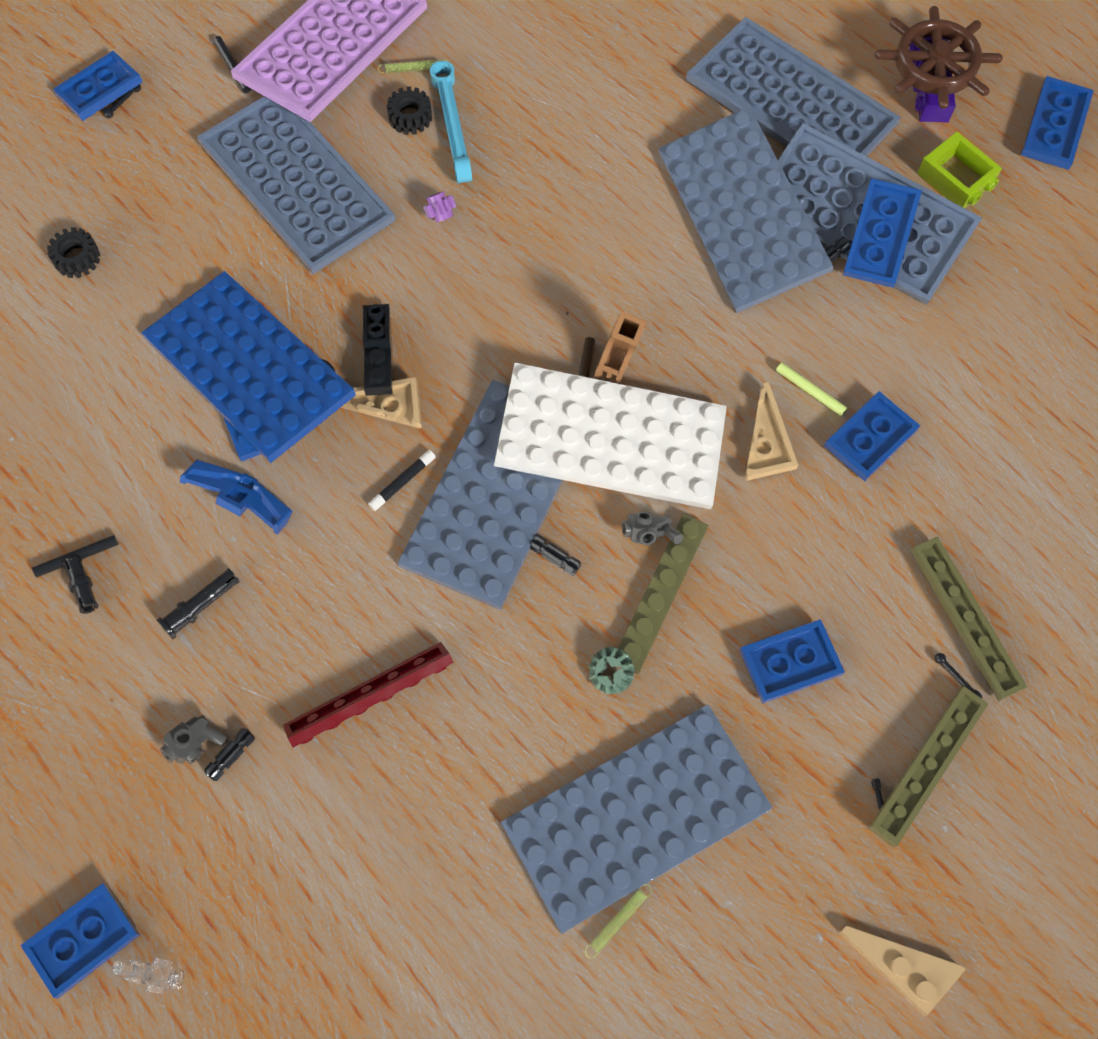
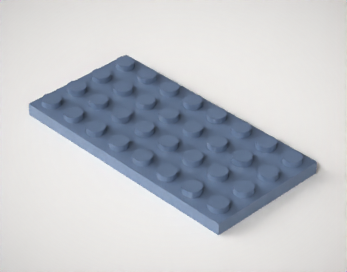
M747 17L737 24L688 71L686 76L687 81L735 113L750 106L762 131L785 147L788 146L802 123L868 157L899 124L901 118Z
M265 96L197 136L199 144L312 274H315L396 221L395 214L311 122Z
M750 106L658 148L665 167L736 313L833 271V265Z
M802 123L778 159L825 249L831 244L834 246L835 241L842 236L846 237L852 245L871 178L922 190L895 288L926 305L982 219V217ZM850 249L844 254L840 253L839 256L847 261Z
M492 379L398 561V566L502 610L530 551V543L538 534L563 480L494 466L510 386Z
M706 705L503 820L501 825L562 935L643 885L648 884L771 811L773 807L709 705Z

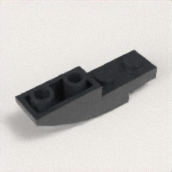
M389 304L363 305L365 396L393 394Z

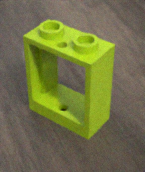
M956 132L924 157L917 174L946 199L965 208L969 204L972 206L976 204L982 197L983 192L986 190L990 192L998 184L999 179L997 177L1002 168L959 132ZM954 155L982 177L969 188L942 167Z

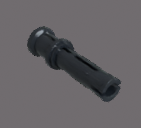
M228 568L187 602H178L176 604L177 608L164 618L159 617L156 621L173 640L176 638L177 632L187 624L195 623L200 612L240 581Z

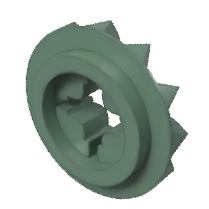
M616 647L601 649L593 655L591 663L588 665L590 668L589 679L594 683L595 689H599L605 694H618L625 691L631 685L634 678L635 669L632 659L625 651ZM607 663L611 667L621 666V669L613 674L614 679L610 675L605 676L601 674V672L608 668Z

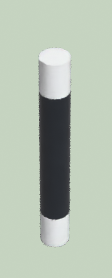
M427 450L368 502L369 507L373 511L379 509L436 458L431 450Z

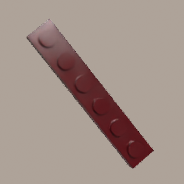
M440 642L283 724L291 746L294 748L299 744H306L314 736L326 730L334 729L348 718L361 715L369 707L391 699L399 691L417 685L422 679L432 674L442 672L447 666L454 663L450 653Z

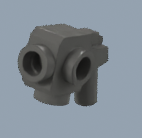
M641 511L629 514L627 520L622 521L623 536L630 537V540L634 543L648 546L656 542L657 537L666 535L675 544H679L683 540V535L671 526L672 519L668 516L654 517L649 512Z
M201 715L199 718L193 717L186 723L181 722L165 734L163 747L160 748V752L169 763L175 760L177 763L183 764L187 761L189 764H192L203 755L204 752L201 746L205 740L209 739L223 747L228 736L209 726V721L205 719V716Z

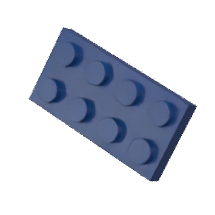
M1046 76L1021 155L1069 170L1074 161L1094 90Z
M871 178L843 276L891 288L895 287L922 190Z

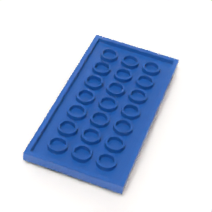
M225 271L141 332L143 337L270 464L356 396L354 389Z

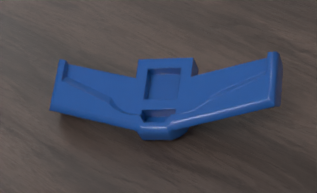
M196 459L180 476V483H190L220 493L217 496L216 504L239 517L248 508L269 525L277 535L287 525L293 512L261 485L257 479L246 473L242 474Z

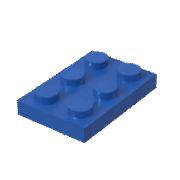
M111 51L53 88V91L79 119L84 121L143 81L130 65L114 51Z
M878 391L825 442L824 447L862 480L866 481L918 431L921 425Z
M821 619L743 646L739 650L762 704L842 676L845 673Z
M102 883L20 946L53 998L59 999L140 936V934L107 884Z

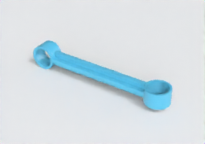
M438 61L430 68L431 83L439 91L453 157L457 184L471 182L470 160L466 152L452 87L455 83L454 67L447 61ZM440 73H447V74H449L447 77H437V76H436V75H438V74H440Z

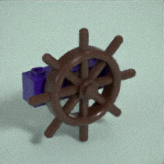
M937 6L930 7L929 20L918 22L910 28L898 18H892L889 25L902 35L897 50L880 49L876 51L875 57L878 60H895L897 69L904 78L895 87L897 93L901 94L911 85L913 86V91L917 92L915 111H919V122L949 123L956 107L954 93L968 86L981 96L989 94V88L975 77L981 63H1000L1003 56L1000 53H982L980 44L973 35L981 28L979 20L973 21L965 28L958 23L940 19ZM959 46L964 52L953 51ZM956 62L968 63V69L965 70Z

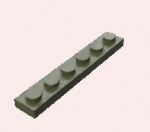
M685 514L682 515L676 527V530L683 535V540L679 544H675L670 540L619 646V649L625 651L632 659L636 674H639L708 528L707 524Z
M939 537L913 547L911 550L912 555L998 702L1026 689L1027 685Z
M965 686L957 691L868 829L892 847L898 846L988 706L987 702Z

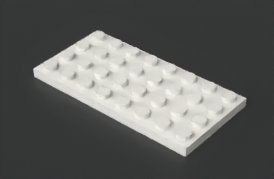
M514 363L494 466L711 509L714 502L727 406Z

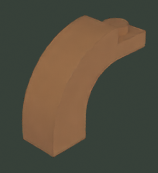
M624 311L620 312L597 365L593 379L620 384L647 321Z

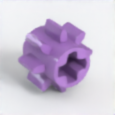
M444 191L427 197L428 205L423 206L427 217H434L436 222L452 217V209L457 207L453 196H446Z

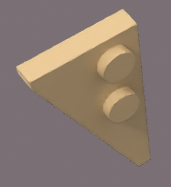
M416 377L392 381L393 394L365 396L364 386L354 387L356 396L341 407L404 425L422 428Z
M769 382L763 383L760 389L745 474L746 481L795 470L798 467V462Z
M845 926L839 931L923 1016H927L966 970L963 966L849 926Z

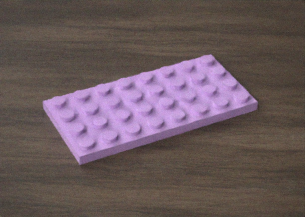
M308 0L231 70L232 77L311 122L427 9V0Z

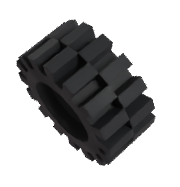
M407 87V91L399 88L398 94L394 91L392 97L388 98L387 103L391 127L393 129L396 128V131L399 133L404 130L405 135H408L409 131H412L413 135H415L418 129L420 132H423L424 126L428 128L430 122H432V109L430 98L426 96V92L423 90L419 92V88L416 87L414 91H411V87ZM406 108L418 109V111L413 114H404L401 112L403 109Z
M71 227V232H68L65 228L62 230L64 234L60 235L58 232L54 234L56 240L50 239L49 243L51 246L47 245L49 252L47 254L61 275L65 276L66 274L68 278H73V274H75L77 278H80L82 272L88 275L90 274L89 268L93 271L97 268L94 263L99 264L100 259L98 256H100V251L89 232H85L81 228L77 231L76 227ZM83 248L79 255L65 258L70 250Z

